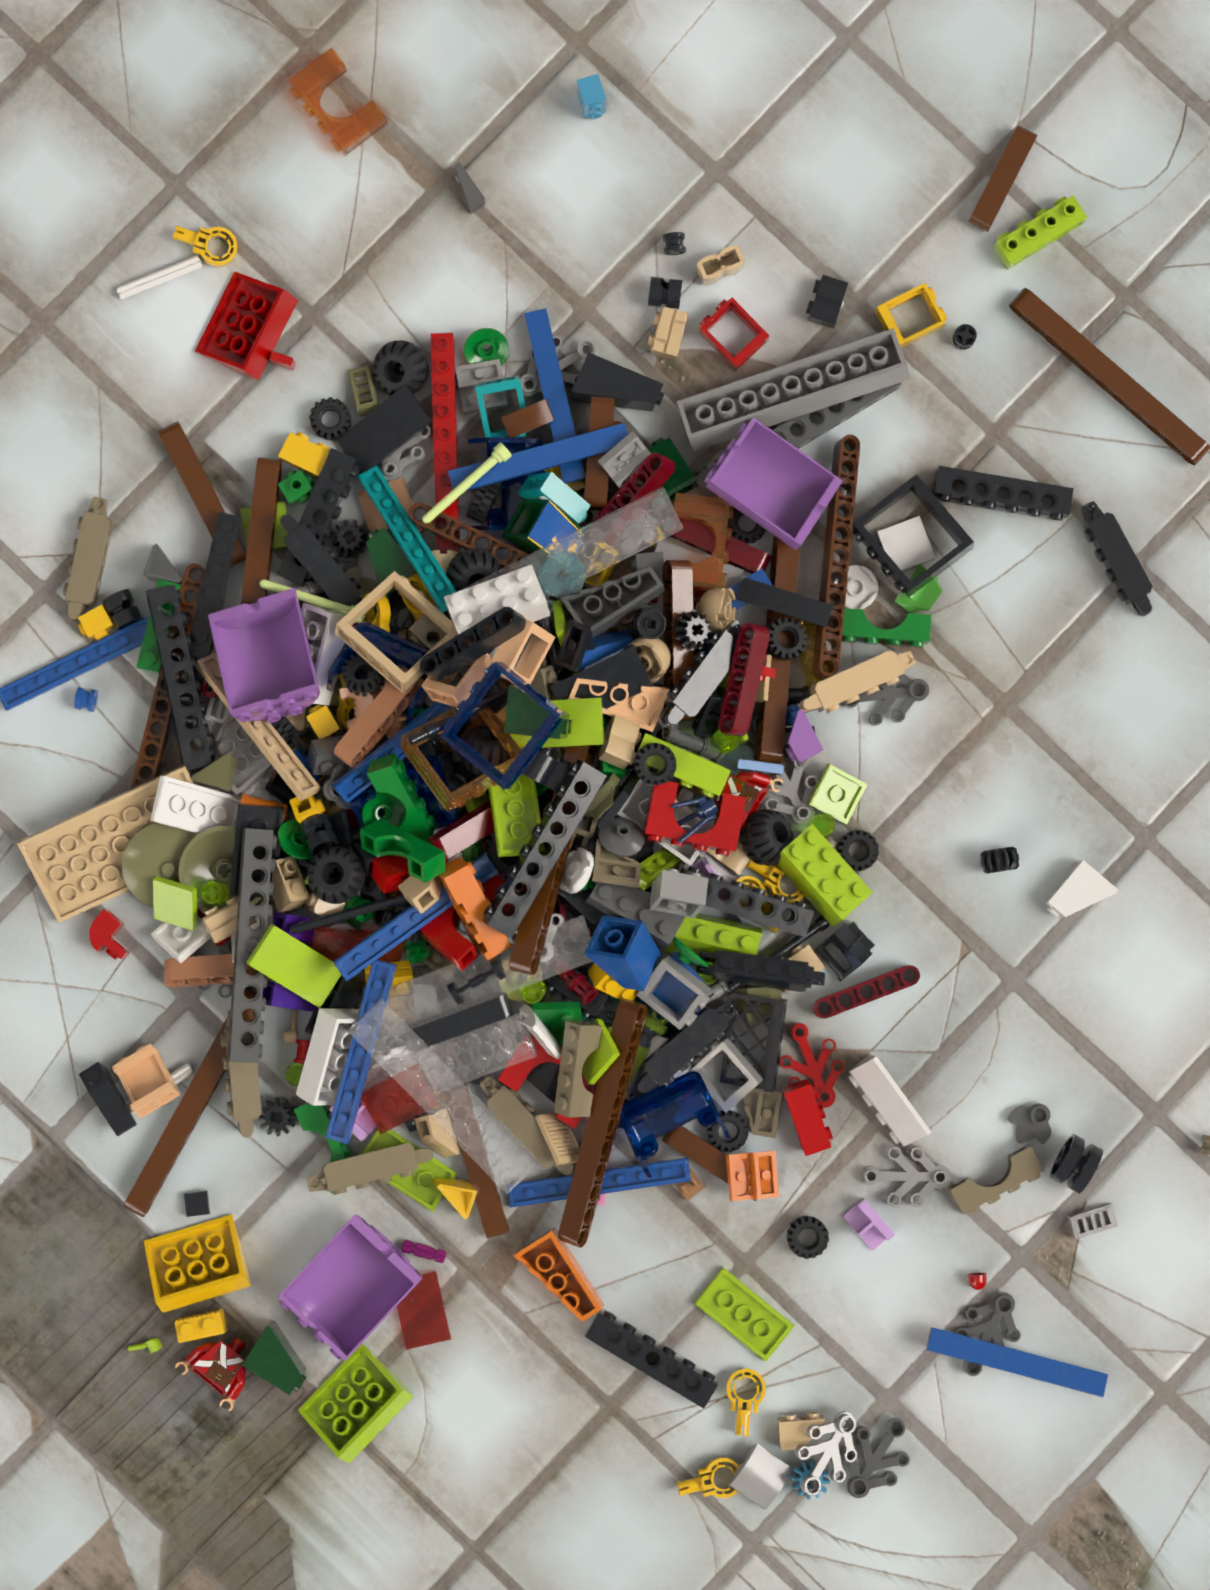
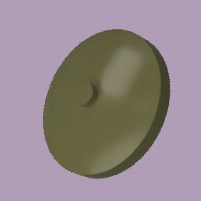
M151 822L134 833L123 852L122 873L128 889L139 901L154 908L153 879L157 876L180 883L178 877L180 855L188 841L197 833L156 822Z
M220 824L203 829L188 841L180 855L178 863L179 882L197 889V908L203 912L215 906L221 909L227 906L225 901L235 897L229 895L235 825ZM250 897L251 904L255 905L261 897Z

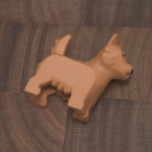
M386 678L384 679V685H380L381 689L379 691L374 689L373 695H370V692H366L367 697H363L362 692H360L359 696H356L354 691L352 693L349 692L346 686L339 688L341 700L347 699V697L355 699L353 703L356 706L353 709L355 710L354 714L356 717L347 721L348 730L388 684L389 681ZM401 714L386 732V737L390 739L404 728L405 720L413 718V716Z

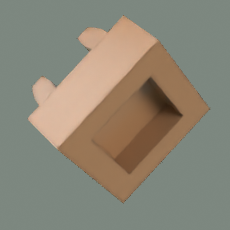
M691 1168V1181L673 1183L687 1201L705 1187Z

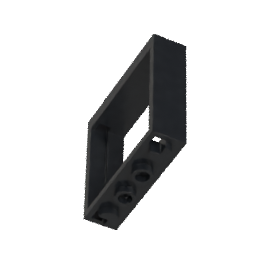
M917 474L853 522L852 534L855 536L858 543L862 542L866 546V552L872 560L876 559L881 564L880 569L887 577L891 576L895 581L894 585L897 590L905 593L908 597H911L961 559L974 546V541ZM910 491L914 493L958 545L912 581L906 577L864 527Z

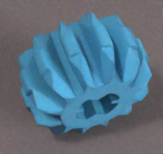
M810 1459L809 1466L802 1460V1469L794 1466V1470L798 1474H792L790 1478L796 1481L792 1484V1488H799L798 1496L804 1494L801 1489V1481L813 1470L815 1465L814 1459ZM824 1469L819 1478L821 1491L826 1493L827 1489L822 1484H830V1479L825 1478L829 1474L827 1469ZM809 1482L807 1483V1488L811 1486ZM819 1493L815 1495L816 1498L820 1497ZM806 1494V1498L810 1500L811 1495Z

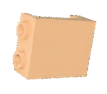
M152 1044L139 1047L135 1053L119 1059L111 1067L113 1072L118 1075L132 1103L130 1106L133 1112L140 1118L145 1117L181 1095L158 1049Z

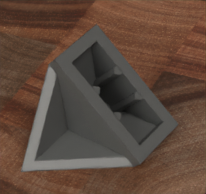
M157 543L153 545L144 575L151 581L158 582V579L182 584L183 579Z

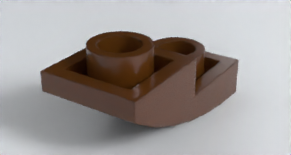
M545 398L504 415L501 419L509 438H513L553 421L554 417Z

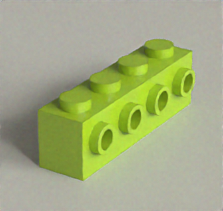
M1074 195L1066 198V196L1060 198L1054 203L1055 206L1053 208L1040 210L1035 214V219L1030 222L1026 219L1016 226L1017 230L1012 233L1006 231L997 237L998 241L994 249L1008 270L1085 223L1088 217Z

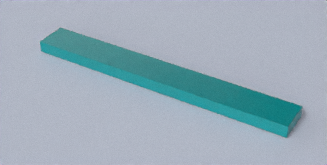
M376 465L357 476L359 482L441 613L445 612L448 608L444 597L456 593L455 588L378 466Z

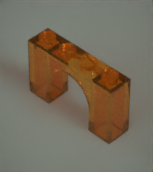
M331 47L289 79L291 86L289 91L296 100L300 98L305 105L302 107L310 118L314 116L317 119L318 123L316 125L324 135L328 133L332 138L330 143L337 152L342 151L346 156L386 126L388 122L386 116L373 100L353 115L345 118L333 117L321 107V96L324 90L347 72L345 64Z
M676 493L673 520L696 522L705 525L713 533L716 543L710 557L698 563H691L693 569V590L708 591L713 588L725 587L727 573H722L723 564L728 565L729 551L725 550V543L730 542L731 528H727L728 519L733 520L734 507L730 506L722 498Z

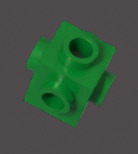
M294 470L285 475V480L280 482L278 486L290 505L293 507L299 502L300 504L308 502L313 491L312 487L315 485L310 475H304L301 470L298 472Z

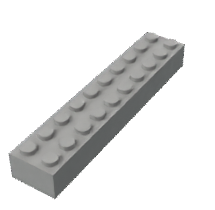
M893 328L679 400L677 404L692 450L695 452L739 437L736 433L744 422L749 424L753 417L766 427L909 380L910 377L907 363Z

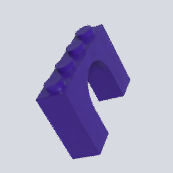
M274 912L273 925L317 951L324 926L292 935L291 925L312 920L313 918ZM267 981V987L263 988L262 997L266 998V1005L313 1012L315 1009L314 1004L279 983Z

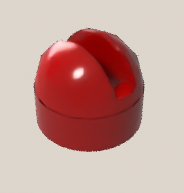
M986 1273L968 1274L969 1285L975 1290L983 1289L987 1282Z

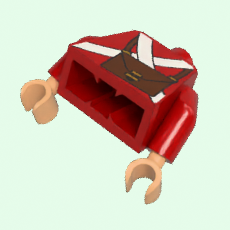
M741 771L737 775L729 776L721 794L727 793L746 797L741 827L746 824L745 821L748 816L759 808L769 791L768 785L773 791H780V789L773 787L775 781L783 783L779 777L774 776L770 778V776L756 771ZM717 796L715 799L717 805L719 804L720 796Z
M237 1337L234 1338L229 1346L222 1341H219L217 1344L209 1342L194 1348L184 1360L175 1365V1368L181 1364L186 1367L185 1372L181 1375H185L192 1370L223 1396L220 1407L223 1402L228 1401L231 1404L228 1411H231L235 1400L245 1386L246 1369L242 1366L245 1360L239 1354L246 1345Z

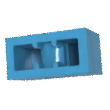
M599 74L578 79L577 95L584 118L597 119L602 117L603 113H606V97Z

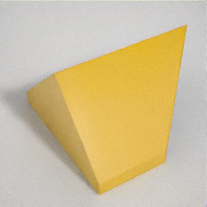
M435 1178L432 1180L434 1185L466 1220L471 1212L477 1190L467 1179Z

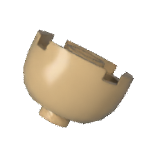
M720 587L708 590L701 597L700 602L696 604L695 611L706 615L705 621L711 622L708 630L712 632L724 630L732 620H735L736 607L731 609V600H735V595L731 588Z
M641 636L632 641L629 645H634L651 683L658 681L664 676L670 666L671 655L668 647L659 638L648 639Z

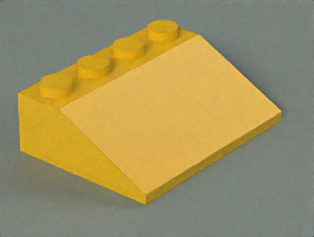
M232 1214L144 1240L155 1303L162 1313L251 1286L247 1264Z

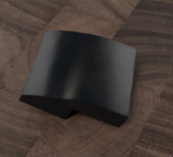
M553 1062L541 1063L530 1071L526 1080L555 1104L560 1065Z

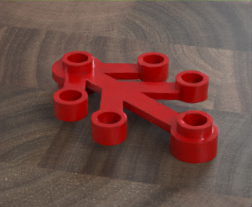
M795 1023L790 1028V1036L798 1041L807 1066L793 1060L789 1055L781 1056L779 1064L782 1068H790L812 1078L819 1097L815 1098L817 1105H822L823 1108L830 1107L836 1098L833 1087L838 1075L844 1070V1063L840 1060L831 1062V1072L825 1084L821 1074L830 1053L836 1048V1042L830 1038L825 1039L822 1042V1050L816 1062L807 1041V1026L803 1023ZM797 1028H802L804 1031L800 1037L795 1034ZM827 1041L833 1043V1048L830 1050L825 1048ZM788 1057L791 1063L789 1066L782 1064L783 1058ZM836 1062L841 1064L839 1071L833 1069V1065ZM792 1076L788 1079L787 1084L790 1085L792 1079L801 1080L796 1076ZM823 1092L828 1093L826 1101L820 1099V1094Z

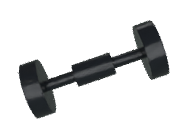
M496 957L489 960L492 967L490 971L485 974L480 973L468 980V984L458 988L454 981L447 985L451 996L458 1005L465 1002L462 995L463 991L470 987L472 989L485 982L486 978L495 973L500 980L507 977L503 966Z

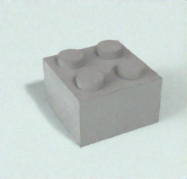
M676 869L662 870L652 883L649 910L695 918L706 905L708 878H704L698 873H679Z

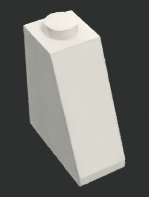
M1082 860L1079 861L1045 903L1049 906L1047 910L1058 918L1059 915L1067 917L1116 894L1118 889Z

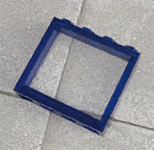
M503 662L491 663L484 670L485 676L480 682L477 681L469 691L471 695L466 701L460 702L455 710L457 713L453 719H448L444 723L443 732L439 737L505 790L511 789L567 714ZM501 674L550 712L504 774L456 735Z

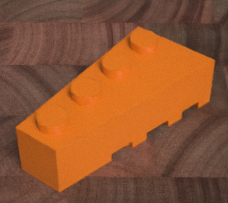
M459 856L445 864L446 872L438 876L475 947L487 961L512 947L506 935L482 921L484 919L483 913L491 902L488 898H485L483 894L485 890L481 882L475 879L474 874H476V871L470 861L465 862Z
M556 1227L527 1244L513 1255L534 1276L543 1282L545 1287L550 1292H553L582 1322L604 1307L603 1301L566 1243L559 1240Z

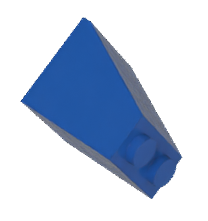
M631 630L597 635L593 638L595 650L585 651L580 670L627 647L637 638L632 637Z
M602 915L587 946L585 955L623 988L644 991L661 952L643 921Z
M677 951L670 955L671 958L706 984L689 964L686 965L677 957L679 955ZM667 972L652 993L676 1013L697 995L669 972ZM638 996L634 998L638 1003L646 1005L651 1010L649 1015L657 1024L662 1022L665 1025L668 1022L666 1018Z

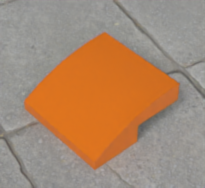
M775 1151L726 1155L730 1201L779 1197Z

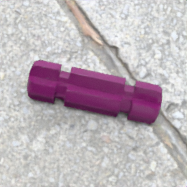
M404 1240L401 1248L402 1252L407 1254L414 1253V1256L428 1260L435 1259V1262L444 1263L447 1254L445 1250H434V1247L420 1243L413 1244V1241Z

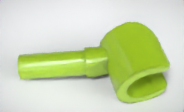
M154 1337L140 1344L129 1345L128 1350L134 1351L148 1347L151 1354L161 1349L162 1345L159 1339Z

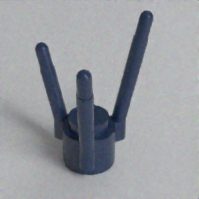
M703 795L696 799L671 805L672 808L697 804L694 807V813L677 821L679 826L696 817L699 819L704 818L678 840V844L683 843L708 821L715 818L718 810L711 797L705 798Z

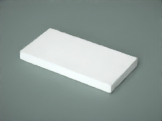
M160 776L150 821L193 833H198L205 828L220 824L236 826L237 805L241 802V797L166 776Z

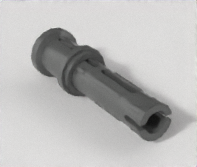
M666 726L662 730V739L691 749L697 756H706L712 762H719L725 754L724 744L711 742L707 737H696L671 726Z

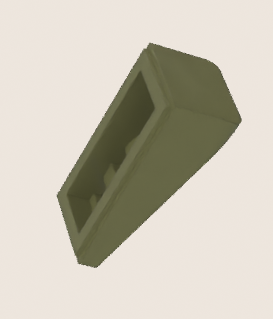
M369 365L347 370L356 410L360 417L368 415L380 405ZM367 375V378L357 381H355L354 379L357 377ZM369 384L368 387L357 389L359 386ZM371 393L370 396L359 398V396Z

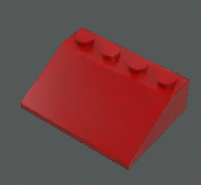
M234 271L195 352L242 375L259 380L298 300L285 289Z

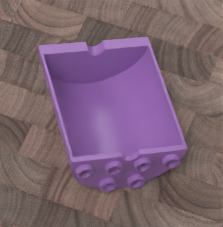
M753 417L749 424L745 422L736 433L739 435V438L737 440L732 439L716 464L712 467L704 480L707 483L705 487L796 551L808 536L843 480Z
M295 588L260 598L254 604L244 603L208 615L231 716L239 719L240 722L267 720L273 723L279 721L281 717L300 715L303 709L318 699L320 689Z
M355 1214L279 1294L278 1297L281 1299L279 1303L287 1311L292 1310L297 1315L296 1320L305 1328L308 1325L312 1327L315 1331L313 1336L322 1344L326 1342L331 1347L329 1351L337 1359L340 1360L342 1358L346 1361L422 1280V1276L416 1268L409 1264L410 1260L372 1224L369 1226L364 1218Z

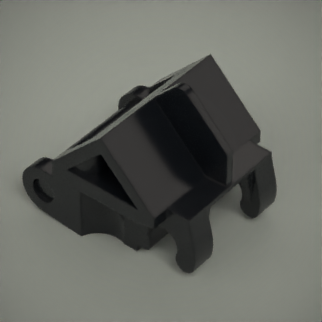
M852 921L849 926L844 923L813 951L815 954H819L837 974V979L841 982L873 954L870 949L875 944L858 928L855 921ZM829 943L836 947L847 959L850 967L846 971L825 949Z

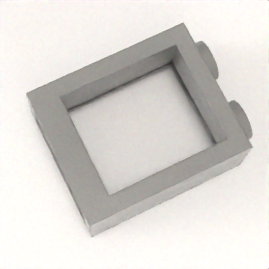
M668 955L652 973L645 990L639 991L636 996L678 1029H682L685 1025L690 1027L697 1018L695 1012L699 1007L703 1009L711 998L708 995L712 989ZM667 972L671 973L698 995L683 1017L652 994Z
M727 1038L723 1042L718 1040L709 1047L711 1052L706 1057L702 1055L694 1060L692 1063L695 1066L690 1070L693 1076L725 1112H728L764 1080ZM722 1050L749 1080L728 1099L701 1070Z

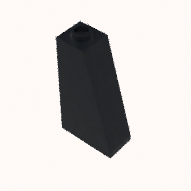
M588 352L569 399L577 402L591 403L592 396L615 397V407L652 412L655 404L660 406L665 393L661 392L663 383Z

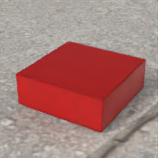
M274 351L271 353L270 361L272 364L294 370L296 363L293 357Z

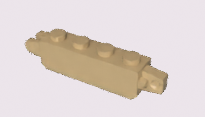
M890 650L812 685L810 689L811 696L800 701L798 707L800 710L803 709L804 713L818 709V712L826 710L828 714L839 709L838 704L843 701L850 704L859 700V694L865 691L867 695H870L880 690L878 685L886 682L887 686L900 681L898 676L905 674V670L916 664L911 651L898 655Z

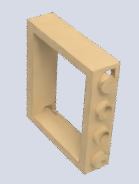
M394 571L336 624V635L401 693H404L425 674L420 670L421 659L404 673L353 628L352 625L392 588H395L447 634L428 653L458 634L453 621L447 618L444 612L441 613L437 605L431 604L422 591L415 590L406 577L399 576Z

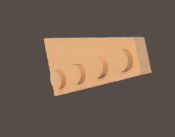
M576 678L568 699H579L574 697L579 684H589V690L593 695H603L607 690V682ZM618 683V685L614 686L610 691V698L616 705L608 709L602 707L603 713L612 717L616 714L639 724L640 728L653 732L664 707V701L668 697L667 692L670 689L657 686H641L640 690L642 692L628 698V684ZM592 685L605 686L603 691L599 693L592 691L591 688ZM617 688H622L626 692L625 698L621 701L613 698V692Z

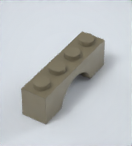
M566 1021L554 1113L566 1117H590L593 1094L587 1091L583 1085L582 1068L587 1057L593 1051L599 1049L602 1025L589 1021Z
M1026 1145L1008 1155L1007 1172L997 1183L979 1185L967 1177L949 1187L948 1190L960 1212L972 1215L980 1210V1205L986 1202L992 1204L1001 1199L1000 1194L1006 1191L1012 1193L1021 1188L1020 1184L1026 1180L1029 1183L1041 1177L1040 1173L1045 1170L1030 1145Z

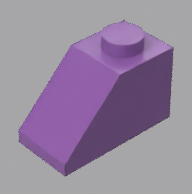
M803 709L796 713L787 742L789 748L786 749L791 761L796 760L797 764L824 750Z

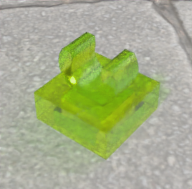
M653 1010L652 1018L646 1016L644 1025L661 1035H665L669 1027L664 1024L668 1020L666 1018L659 1020L657 1018L658 1012Z

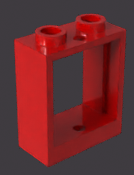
M731 297L728 301L724 299L715 308L717 312L712 316L707 315L699 323L701 326L699 334L737 371L769 340L770 335ZM730 310L756 335L735 357L709 332Z

